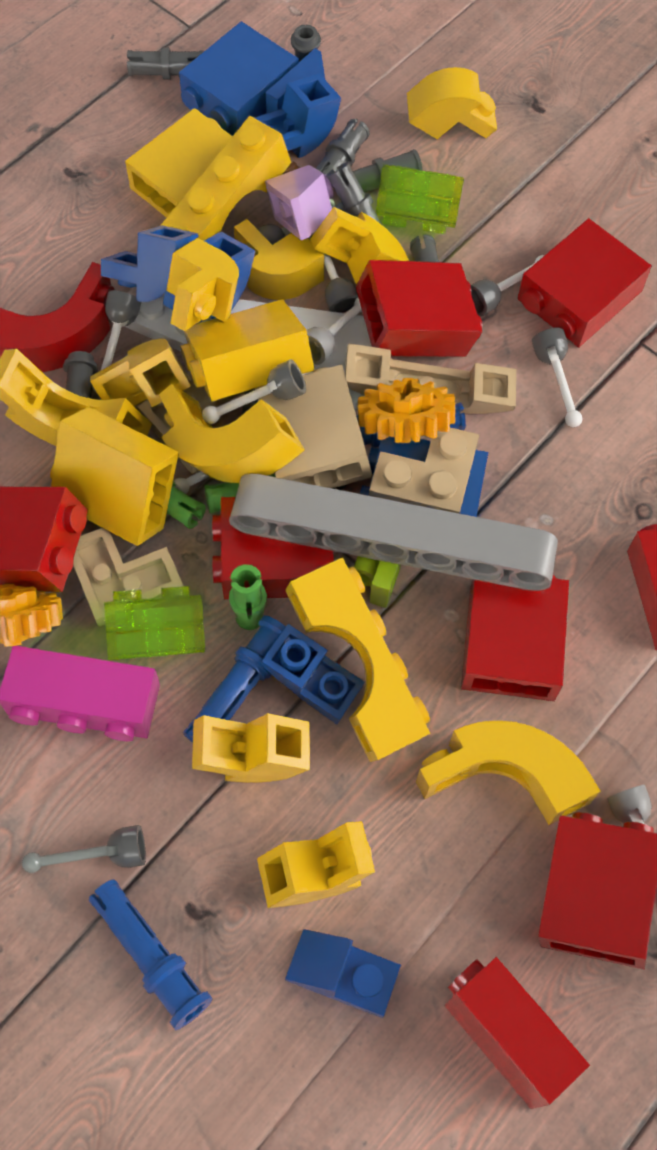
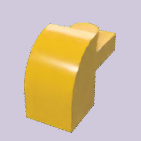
M452 67L435 71L427 75L407 92L409 123L435 139H439L458 122L484 138L489 137L497 130L495 103L486 92H480L478 73L472 70Z
M333 207L310 238L315 250L347 263L356 284L369 260L409 261L398 240L383 225L363 212L358 217H355Z
M248 219L234 226L235 239L255 250L247 287L255 294L272 300H287L306 293L324 281V254L315 250L308 238L300 240L290 233L272 245Z
M199 238L194 239L173 253L166 291L175 295L170 324L183 331H187L199 321L206 320L210 315L223 322L229 318L239 277V269L235 261L228 254Z
M164 338L150 340L128 350V356L90 376V382L101 400L126 398L133 406L148 399L152 407L162 403L159 394L170 384H174L182 391L191 386L188 375L168 341Z
M269 713L247 724L203 715L195 719L193 723L192 769L225 774V781L243 783L272 782L294 777L310 770L309 722Z
M362 821L344 823L315 840L283 842L257 858L268 908L305 904L337 896L362 886L360 880L375 873L371 848L367 842Z

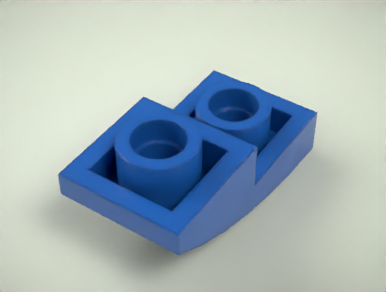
M287 624L261 661V665L299 698L329 720L338 724L362 689L365 681L327 657L328 650L290 624Z

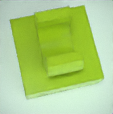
M358 556L354 567L358 571L364 586H371L369 603L387 608L401 565Z

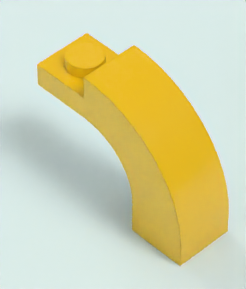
M18 349L4 350L0 358V400L9 407L5 415L36 437L57 446L56 431L60 421L87 407H91L146 436L148 435L152 423L126 398L96 400L74 394L50 380Z
M170 384L159 394L167 410L164 418L171 427L161 437L166 446L179 452L178 457L216 480L240 483L241 477L246 474L271 475L290 463L305 450L287 418L262 399L234 422L223 427L212 428L209 423L204 421L202 417L203 410L199 402L174 384Z
M503 720L477 722L454 730L449 742L453 753L450 754L447 749H443L422 761L423 768L419 769L416 779L419 790L424 799H427L474 775L493 773L509 777L521 784L530 793L548 825L558 821L560 815L568 816L591 804L601 792L583 762L564 743L530 725Z

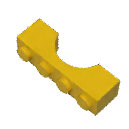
M249 116L161 225L198 233V238L203 241L221 232L229 213L245 195L255 190H262L267 193L265 181L282 175L291 164L282 134L254 117Z
M342 557L291 581L285 591L306 633L324 632L338 636L349 643L362 660L366 675L365 692L359 706L348 719L369 762L380 760L431 734L426 725L430 722L429 713L418 696L412 697L404 681L408 678L407 669L396 652L390 653L383 639V636L387 634L385 625L375 609L369 611L361 593L365 592V587L355 567L351 566L348 568Z

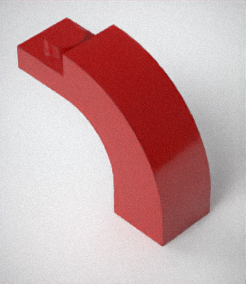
M91 263L72 297L55 311L43 315L27 316L0 308V358L4 350L18 349L41 372H47L63 368L64 361L68 359L69 354L72 352H92L110 331L109 320L105 312V303L108 292L115 290L111 285L110 278L101 276V264Z

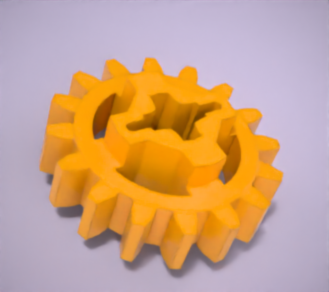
M403 378L402 381L394 380L392 385L379 383L377 384V390L366 389L364 390L365 396L358 397L359 427H365L367 435L378 432L379 440H384L390 436L394 437L395 443H410L411 439L416 443L420 442V436H427L432 439L437 438V431L448 432L450 424H455V395L447 394V387L445 386L434 388V382L431 381L421 385L418 383V379Z
M0 585V644H4V647L22 645V641L32 637H39L41 632H50L51 627L61 625V620H63L61 597H57V593L36 591L34 586Z

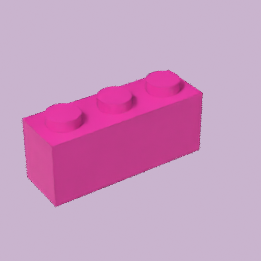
M12 646L0 688V705L12 721L20 724L34 726L38 725L39 720L57 723L56 726L67 732L81 734L85 733L86 728L105 731L104 734L111 739L128 742L133 741L134 736L148 739L160 682L155 668L22 646Z

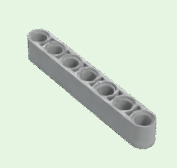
M246 474L241 477L229 519L230 524L235 529L251 535L532 591L545 590L551 586L558 539L553 534L540 529L261 474Z

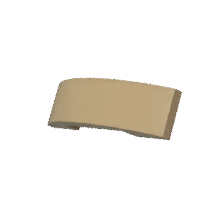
M348 343L345 365L346 381L349 389L364 395V390L366 389L377 390V384L379 383L392 385L394 380L402 381L403 378L418 379V383L421 385L431 381L434 382V388L447 387V394L455 395V404L462 403L464 410L460 411V413H500L513 411L516 407L517 369L475 363L471 371L419 364L390 359L391 350Z

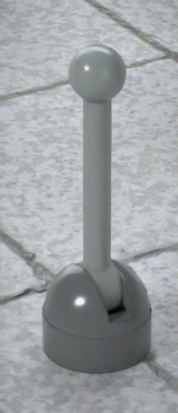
M140 825L120 828L110 835L106 846L44 856L31 852L24 856L22 867L26 872L35 873L42 866L109 856L110 860L120 867L144 866L146 863V847L143 831Z

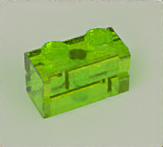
M383 164L375 213L376 215L384 216L382 224L406 227L407 220L423 223V231L446 234L447 227L455 228L464 177Z
M189 586L161 588V597L142 598L141 589L112 591L113 601H103L108 660L205 652L202 597L199 594L190 595Z

